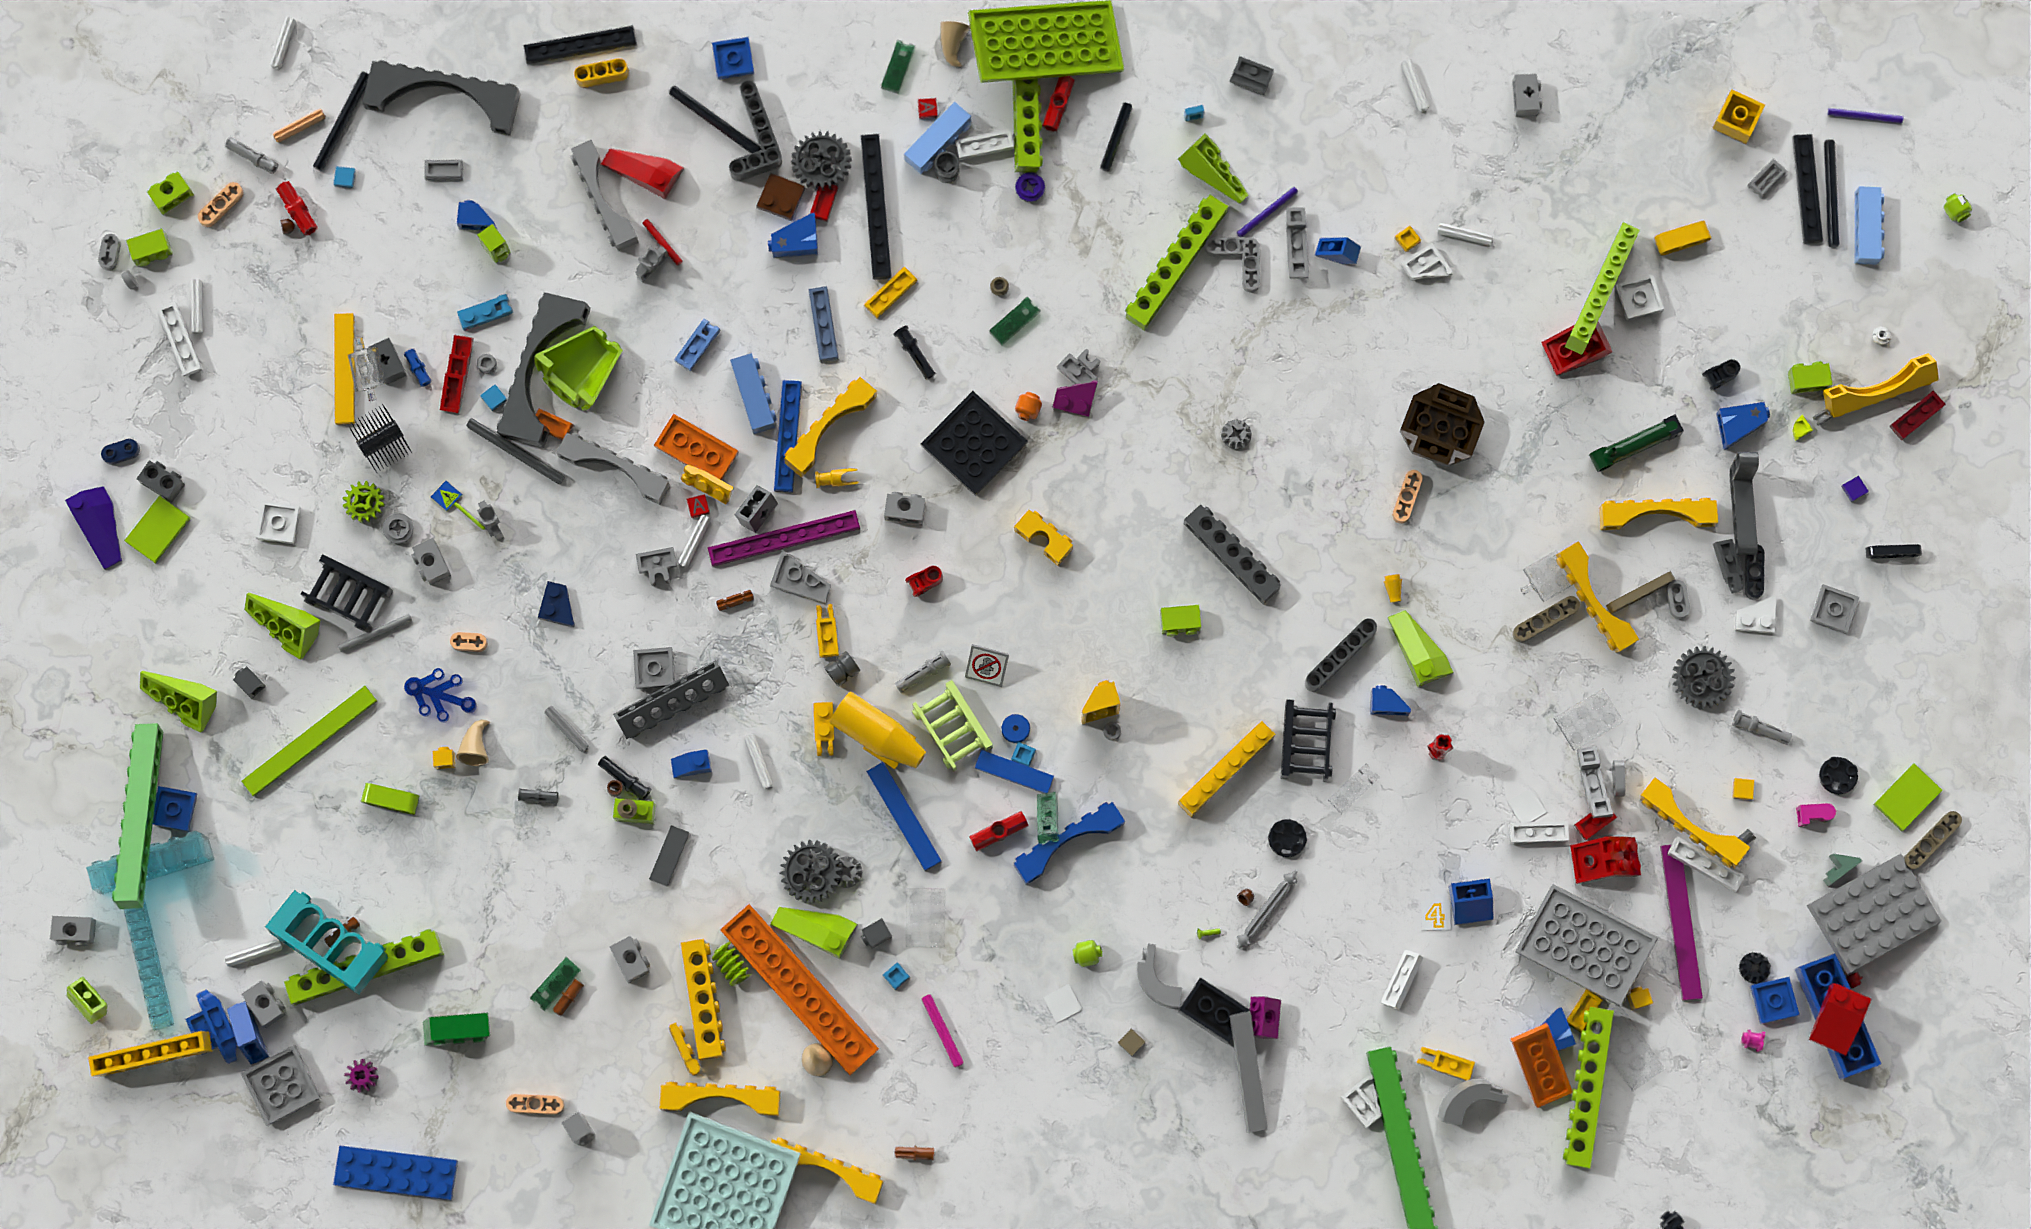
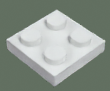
M1653 274L1617 283L1616 288L1627 321L1664 310Z
M262 501L255 538L294 544L301 507Z

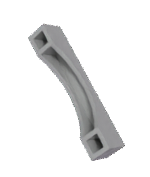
M592 140L571 148L573 153L570 156L574 166L578 165L580 168L578 175L582 182L586 181L588 187L585 190L589 198H594L595 203L593 207L597 215L601 213L603 219L600 222L604 230H608L611 235L608 236L612 247L616 246L617 250L620 251L638 243V238L630 221L614 212L600 194L598 172L601 160Z
M566 433L556 452L559 458L574 465L600 463L615 467L634 481L643 498L658 505L661 504L670 487L666 476L660 473L655 475L650 472L649 468L643 465L638 467L629 458L623 457L621 459L612 450H602L595 442H585L582 440L583 437L576 433L572 435Z

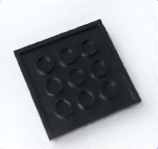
M972 391L920 445L976 496L1028 441L981 397Z

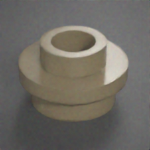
M1002 277L994 278L990 284L991 292L997 296L1005 295L1009 289L1008 281ZM1000 284L1003 288L998 290L996 286Z
M624 799L618 804L617 810L622 818L630 819L637 813V805L633 800ZM626 805H629L631 807L630 811L628 812L624 811V807Z

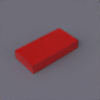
M831 184L832 189L825 185L824 191H822L821 186L818 187L810 212L815 213V218L828 222L838 191V186Z

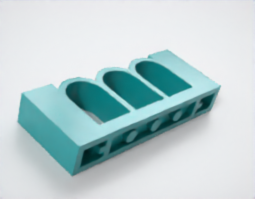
M294 890L266 924L265 928L271 935L359 995L388 959L384 952L386 949L377 942L376 944L370 941L366 943L360 934L348 932L339 920L327 918L319 906L312 904L310 896L304 892L300 894ZM312 914L320 915L318 924L303 943L291 936L307 916ZM333 928L340 929L339 938L324 957L312 950L328 930ZM349 944H362L359 954L345 971H342L333 964Z

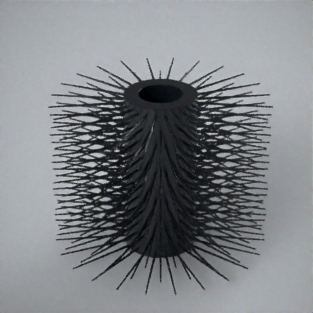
M384 405L383 407L386 413L388 414L389 418L391 419L390 422L384 414V412L382 411V409L380 408L383 416L388 422L387 424L385 423L382 416L376 409L379 417L384 423L383 426L377 418V416L375 415V413L373 412L374 416L376 417V420L381 426L380 428L378 427L370 413L369 415L373 420L375 426L377 427L376 430L367 416L366 418L369 421L372 429L374 430L373 432L371 431L363 417L362 419L366 424L368 430L370 431V434H368L367 430L365 429L360 420L359 422L365 430V433L367 434L366 436L363 434L357 422L356 425L362 433L363 438H361L360 434L358 433L354 425L353 428L360 438L359 440L356 438L354 432L350 428L353 436L357 440L356 443L358 447L360 448L365 458L369 460L373 468L374 466L368 457L371 456V458L377 465L376 461L374 460V457L372 456L373 453L379 461L380 465L383 467L375 452H378L379 456L387 466L381 453L379 452L380 449L386 457L389 464L391 465L382 448H385L386 452L394 462L386 446L389 447V449L391 450V452L397 460V457L395 456L389 444H392L396 453L401 458L393 442L396 443L397 447L404 456V453L402 452L396 440H399L403 449L407 453V450L405 449L400 438L403 439L405 445L411 452V449L409 448L408 444L406 443V440L403 437L404 435L402 431L400 430L396 421L392 419Z

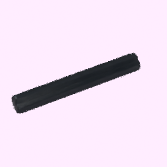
M1124 102L1122 104L1100 169L1109 172L1132 110V104Z

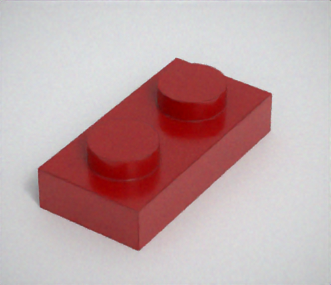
M1613 812V816L1593 818L1592 814L1589 813L1574 824V827L1586 841L1615 820L1617 816Z

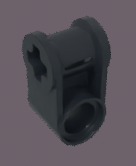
M1730 359L1702 373V376L1706 377L1711 386L1710 390L1713 391L1735 379L1741 366L1738 361ZM1726 367H1733L1735 369V373H1729L1726 370Z

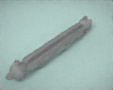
M1296 870L1292 873L1284 874L1285 881L1281 882L1245 929L1244 935L1237 936L1238 949L1251 944L1249 938L1255 936L1289 891L1290 885L1297 883Z

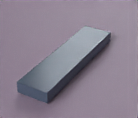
M827 286L808 289L820 362L838 360Z

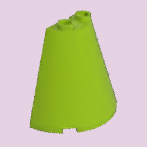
M596 326L578 333L536 354L534 357L536 368L544 374L542 379L561 400L576 409L580 406L582 410H588L593 406L623 351L617 342H609L606 339L607 334Z

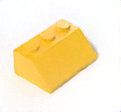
M1109 680L1099 682L1098 686H1095L1082 709V724L1119 714L1121 703L1114 681L1109 682Z

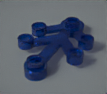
M440 668L434 669L432 674L422 679L411 677L404 684L405 692L415 697L419 705V713L424 717L431 714V708L425 703L422 694L430 696L437 711V718L442 723L447 722L450 716L444 710L440 700L461 706L465 713H473L477 708L476 701L471 697L462 699L444 693V691L454 686L458 687L463 683L462 677L458 674L452 675L450 680L434 688L426 687L429 683L435 680L440 681L445 677L444 671ZM436 672H442L441 677H435ZM454 678H460L459 683H453ZM416 683L417 688L412 690L410 686ZM467 701L471 702L470 707H465ZM424 707H427L428 712L425 714L422 713V709ZM445 713L447 715L446 718L440 719V715Z

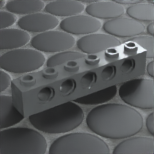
M1200 504L1184 519L1183 524L1262 604H1265L1280 589V580L1274 574L1270 575L1266 571L1267 567L1260 560L1257 562L1252 557V551L1247 547L1244 548L1239 543V538L1233 533L1230 534L1226 530V525L1221 520L1217 521L1213 517V512L1207 506L1203 507ZM1207 522L1211 524L1212 528L1205 530L1201 525ZM1222 536L1225 542L1217 543L1215 537ZM1234 549L1238 552V556L1231 557L1228 551ZM1249 563L1252 569L1246 571L1241 565ZM1261 576L1265 579V583L1258 584L1255 578Z
M715 660L613 715L625 738H635L645 729H652L659 722L671 719L676 713L688 710L693 704L707 700L710 695L724 691L729 686V683L718 662ZM705 681H711L709 685L702 686ZM693 689L692 694L685 695L686 691ZM670 699H676L673 704H668ZM653 708H659L656 713H651ZM636 717H642L639 722H634Z

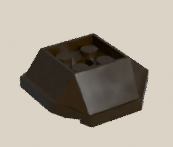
M1437 383L1413 395L1400 433L1412 454L1449 467L1471 459L1485 421L1475 396ZM1442 424L1447 430L1440 431L1437 425Z

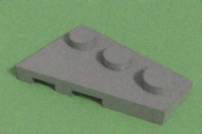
M782 550L770 587L825 604L831 584L814 572H811L799 561L793 559Z

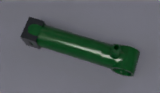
M1676 414L1652 427L1612 445L1593 451L1589 454V457L1597 472H1601L1615 463L1659 443L1681 436L1684 430Z

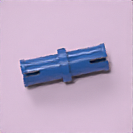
M415 349L406 351L404 356L409 362L410 370L417 377L420 386L425 387L429 385L432 380Z

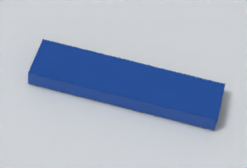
M981 750L975 765L977 770L1047 795L1054 775Z

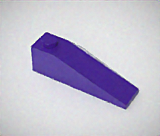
M105 487L83 490L67 498L65 501L104 570L122 561L116 531L117 525L114 518V506Z

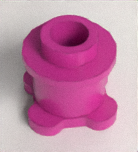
M1748 1029L1747 1032L1742 1034L1741 1044H1744L1746 1049L1748 1047L1755 1048L1756 1052H1760L1763 1049L1765 1032L1755 1033Z

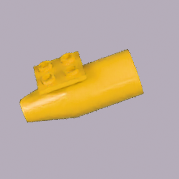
M851 691L843 698L831 717L830 724L862 744L865 751L894 770L899 763L917 768L926 755V751L915 740L916 737L907 732L899 722Z

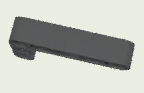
M750 80L741 83L740 92L761 150L731 161L729 164L730 175L736 181H742L771 171L782 164L781 152L756 84ZM746 89L753 90L750 94L744 93ZM754 105L759 106V109L755 111L750 108ZM759 122L766 123L763 127L756 126ZM769 138L772 140L769 144L763 143L764 139ZM772 155L778 156L774 161L769 160V157ZM754 161L760 162V165L757 167H754L751 164ZM737 167H740V168L743 169V170H742L741 172H739V173H735V172L733 171V170H734L735 168H737Z
M1738 452L1730 467L1729 479L1736 555H1756L1758 550L1752 482L1759 467L1758 452Z

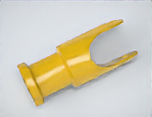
M837 469L825 473H818L816 471V488L827 485L836 487L858 484V481L845 482L841 479L842 474L857 471L858 469Z

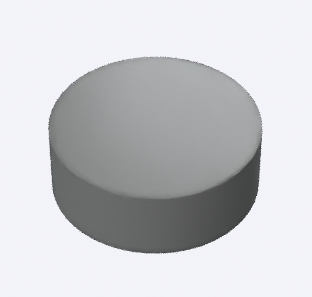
M127 270L122 273V279L129 289L132 290L138 286L130 271Z
M483 354L478 358L477 366L482 373L490 374L495 371L497 362L492 355Z

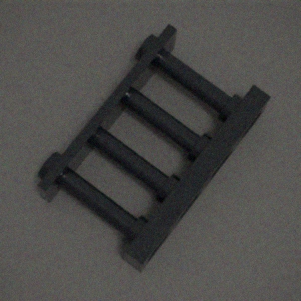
M322 554L319 562L323 565V570L310 594L301 592L304 602L313 607L317 604L355 623L354 626L362 631H365V629L371 631L373 627L367 622L380 598H383L384 595L390 598L393 590L389 586ZM334 570L340 573V578L327 602L318 599L317 596L327 577ZM352 579L356 581L357 586L342 611L334 607V604L346 582ZM368 587L373 590L372 593L374 594L363 615L358 619L350 614L361 593Z
M1286 699L1280 779H1288L1293 772L1323 774V782H1327L1328 777H1332L1333 767L1329 765L1331 726L1332 720H1335L1336 709L1333 708V703L1328 704L1327 710L1297 708L1294 705V700ZM1297 715L1326 717V729L1296 727L1293 724V717H1297ZM1296 734L1326 736L1325 748L1295 746V743H1292V736ZM1294 753L1324 755V767L1294 765L1293 762H1290L1291 755H1294Z

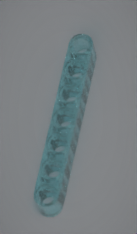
M144 900L143 908L123 910L150 1024L153 1031L173 1026L174 1020Z

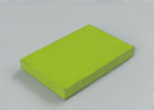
M159 495L124 541L156 564L191 518Z
M1913 763L1873 805L1897 828L1904 831L1938 796L1942 789Z

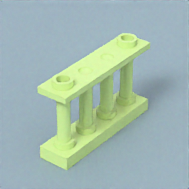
M951 680L945 684V693L920 708L916 702L913 703L914 710H912V713L917 721L921 719L945 757L942 761L947 769L951 768L954 772L957 770L955 762L979 747L980 749L984 747L987 752L993 748V744ZM948 699L955 701L957 706H955L954 710L929 724L924 716L925 713ZM963 715L967 722H965L964 726L939 740L934 730L957 716L961 717ZM970 731L971 733L974 731L977 738L973 743L952 756L948 754L944 748L946 745Z

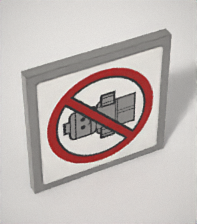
M972 644L965 677L1002 687L1009 654Z

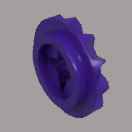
M1025 173L1016 181V194L1021 200L1023 199L1027 202L1037 201V199L1043 196L1045 191L1044 180L1038 174ZM1027 181L1031 186H1035L1033 194L1030 190H1025L1027 188Z

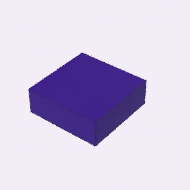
M1859 476L1841 486L1851 502L1869 492Z

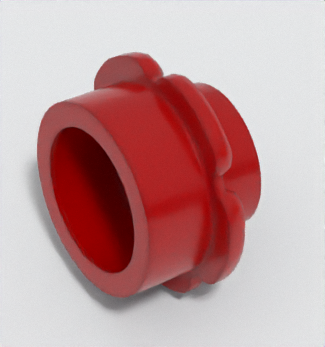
M1858 972L1846 977L1851 989L1862 984L1860 980L1863 979V976H1860Z

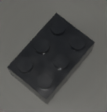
M1200 977L1178 1013L1228 1045L1233 1037L1230 1015L1249 1012L1250 1009Z

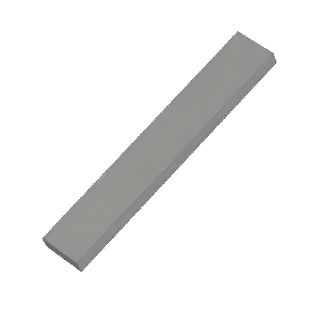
M1245 1012L1230 1015L1246 1130L1248 1133L1266 1130L1267 1122L1251 1013Z

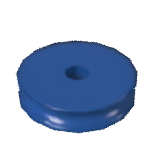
M1012 714L1003 721L1001 726L1002 734L1009 742H1022L1029 736L1030 724L1024 716ZM1017 726L1019 729L1014 731L1013 727Z

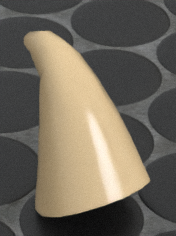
M955 21L940 22L941 45L945 59L952 66L961 67L957 53L961 42L970 30V26Z
M479 720L468 728L456 756L460 762L470 766H481L489 762L483 744L482 731L485 726L490 724V721Z
M814 1043L804 1049L802 1064L809 1074L822 1076L830 1071L833 1065V1056L822 1044Z

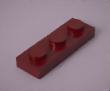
M1933 390L1889 427L1903 440L1946 404Z

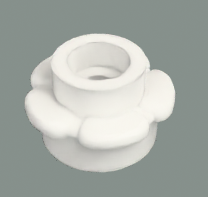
M1886 327L1874 329V342L1879 345L1887 344L1888 340L1891 339V333L1888 332V329Z

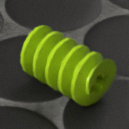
M727 942L715 950L712 960H718L716 966H723L720 972L727 973L725 979H732L729 985L735 986L742 983L751 974H745L749 968H741L744 961H736L740 955L733 956L732 953L735 951V948L728 949L731 942Z

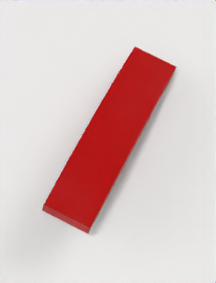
M454 335L452 351L449 354L441 397L440 410L454 413H459L472 353L474 340L472 337Z

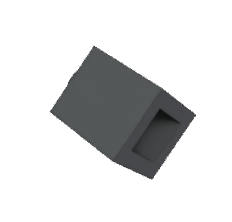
M247 666L238 670L233 679L251 699L266 687Z
M882 918L862 929L863 935H861L864 944L866 946L870 945L872 949L892 938Z

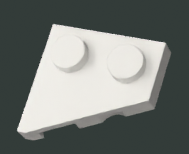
M1433 243L1401 263L1402 268L1411 280L1450 276L1453 273Z
M1776 596L1737 610L1735 631L1773 634L1775 632Z
M1371 1073L1341 1096L1342 1100L1365 1128L1382 1116Z

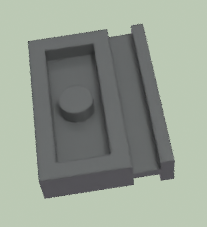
M1239 56L1229 82L1264 95L1274 69Z

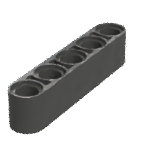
M1364 619L1307 675L1305 679L1307 690L1316 692L1322 688L1375 635L1377 623L1373 619ZM1370 625L1373 631L1367 633L1363 630V626ZM1356 638L1359 641V645L1353 646L1349 640ZM1336 652H1344L1346 654V658H1337ZM1328 664L1333 670L1329 673L1325 672L1322 666ZM1316 678L1319 684L1313 686L1309 683V679Z

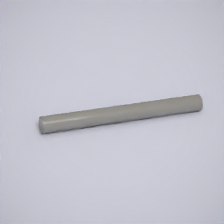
M407 614L338 645L339 649L343 652L412 621L411 616Z

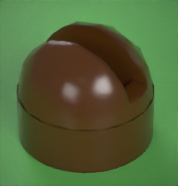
M280 220L283 235L293 232L295 224L292 220Z
M612 780L608 783L607 792L611 796L616 797L622 793L623 786L620 781Z
M1244 889L1237 895L1239 902L1245 906H1249L1255 897L1251 889Z

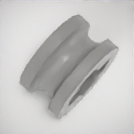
M1825 409L1816 414L1813 419L1817 420V426L1832 418V415H1829L1828 409Z
M1116 722L1107 723L1103 731L1105 738L1108 740L1118 739L1121 733L1119 724ZM1113 726V729H1117L1115 736L1107 733L1109 727Z

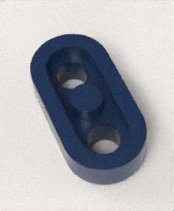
M125 439L106 445L101 451V457L107 464L114 465L137 457L140 452V446L133 439ZM128 445L132 446L130 450H126ZM109 451H113L112 456H108Z

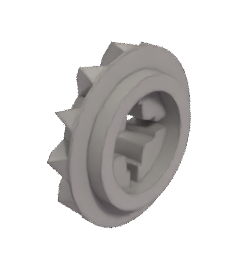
M1237 419L1228 421L1221 431L1222 441L1232 449L1244 448L1249 444L1252 436L1250 426L1244 421ZM1233 428L1236 431H1242L1240 433V439L1236 436L1231 437V435L1233 434Z
M400 513L389 516L383 524L385 537L390 542L398 544L407 542L412 536L414 529L411 519ZM398 521L402 528H406L400 530L399 536L395 530H391L397 528Z
M848 856L838 858V860L842 861L838 865L839 868L843 869L842 865L847 869L854 868L850 871L851 879L845 874L841 875L843 878L837 879L836 882L841 887L856 885L862 877L860 863L855 858Z

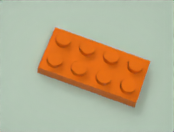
M674 413L654 444L655 448L681 463L691 465L700 470L702 469L720 480L723 479L739 453L735 448Z
M1547 1023L1510 1039L1533 1102L1537 1108L1573 1093Z

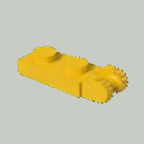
M691 465L684 467L685 474L683 473L681 476L683 483L697 488L724 504L729 502L733 486L702 469L700 470Z
M828 604L829 618L822 619L821 605H816V626L820 658L839 656L833 604Z
M833 702L813 703L817 756H822L821 742L827 741L829 756L834 755V726L830 724L831 717L833 716Z
M675 1022L669 1026L671 1035L687 1070H689L690 1074L697 1075L700 1072V1065H698L697 1060L691 1057L694 1053L690 1044H686L683 1039L686 1035L682 1026H677Z
M1421 1047V1052L1435 1056L1433 1063L1422 1058L1418 1059V1064L1465 1081L1470 1080L1475 1062L1440 1050L1435 1051Z

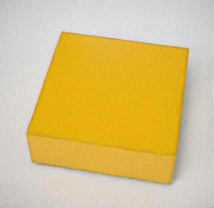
M1408 226L1395 236L1396 241L1405 252L1421 242L1420 237L1411 226Z
M1734 778L1732 798L1752 800L1754 780Z

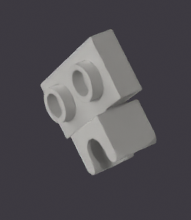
M650 246L647 254L644 257H639L638 261L640 264L636 268L637 271L635 273L642 283L668 257L667 250L662 246L658 249Z
M1085 349L1077 359L1069 353L1057 365V369L1074 384L1089 383L1097 380V377L1092 372L1099 366L1100 360L1096 358L1094 361L1088 362L1086 359L1089 356V350Z
M485 500L478 503L480 509L477 512L490 536H495L497 541L504 538L498 526L500 521L491 504L487 505Z
M674 547L636 554L639 574L648 572L651 586L656 585V578L658 576H663L667 584L670 583L668 568L677 567Z

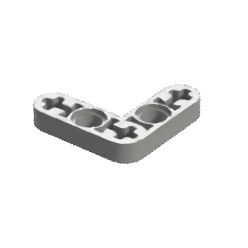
M1212 237L1206 241L1205 252L1209 256H1242V285L1244 290L1255 292L1259 288L1260 253L1259 242L1255 238ZM1231 242L1235 243L1237 245V249L1235 251H1229L1227 249V244ZM1211 243H1215V246H1217L1215 251L1208 247L1211 246ZM1221 243H1224V251H1221ZM1249 243H1252V246H1254L1252 256H1249V248L1247 247ZM1250 260L1254 261L1256 263V267L1254 269H1248L1245 265L1246 262ZM1249 274H1253V282L1255 283L1253 287H1250L1247 283L1249 282Z

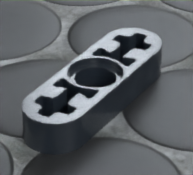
M1759 544L1757 553L1760 554L1756 557V562L1750 564V562L1754 561V555H1745V594L1751 600L1759 599L1764 593L1765 552ZM1750 568H1758L1760 575L1753 577L1750 574ZM1759 580L1760 582H1757L1755 584L1756 590H1759V592H1757L1756 595H1753V592L1750 591V589L1753 588L1754 581Z
M1919 544L1876 545L1865 548L1866 558L1868 559L1910 558L1922 555L1921 545Z

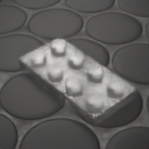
M1616 1005L1611 1009L1614 1013L1607 1056L1630 1089L1634 1091L1665 1070V1067L1622 1006ZM1593 1023L1591 1030L1593 1033L1599 1034L1602 1031V1026L1599 1023Z

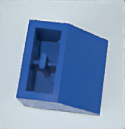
M1490 878L1451 883L1449 885L1455 925L1494 920Z

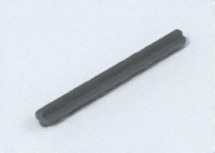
M473 418L467 422V428L555 483L561 484L565 477L560 472Z

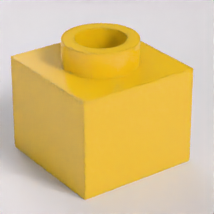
M439 747L437 751H433V766L435 769L456 768L455 752L452 749L449 750V747Z
M1642 986L1631 989V993L1627 995L1631 1011L1653 1003L1649 989H1642Z

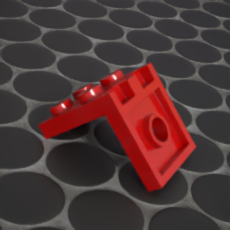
M1607 836L1570 845L1576 884L1612 876H1641V864L1638 858V845L1635 837ZM1590 856H1592L1594 860L1592 866L1589 864Z

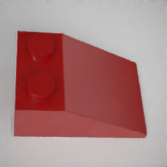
M1599 321L1582 355L1565 347L1575 325L1541 342L1556 376L1595 362L1612 353V349Z
M1834 983L1830 985L1808 1040L1846 1056L1865 1018L1872 999Z

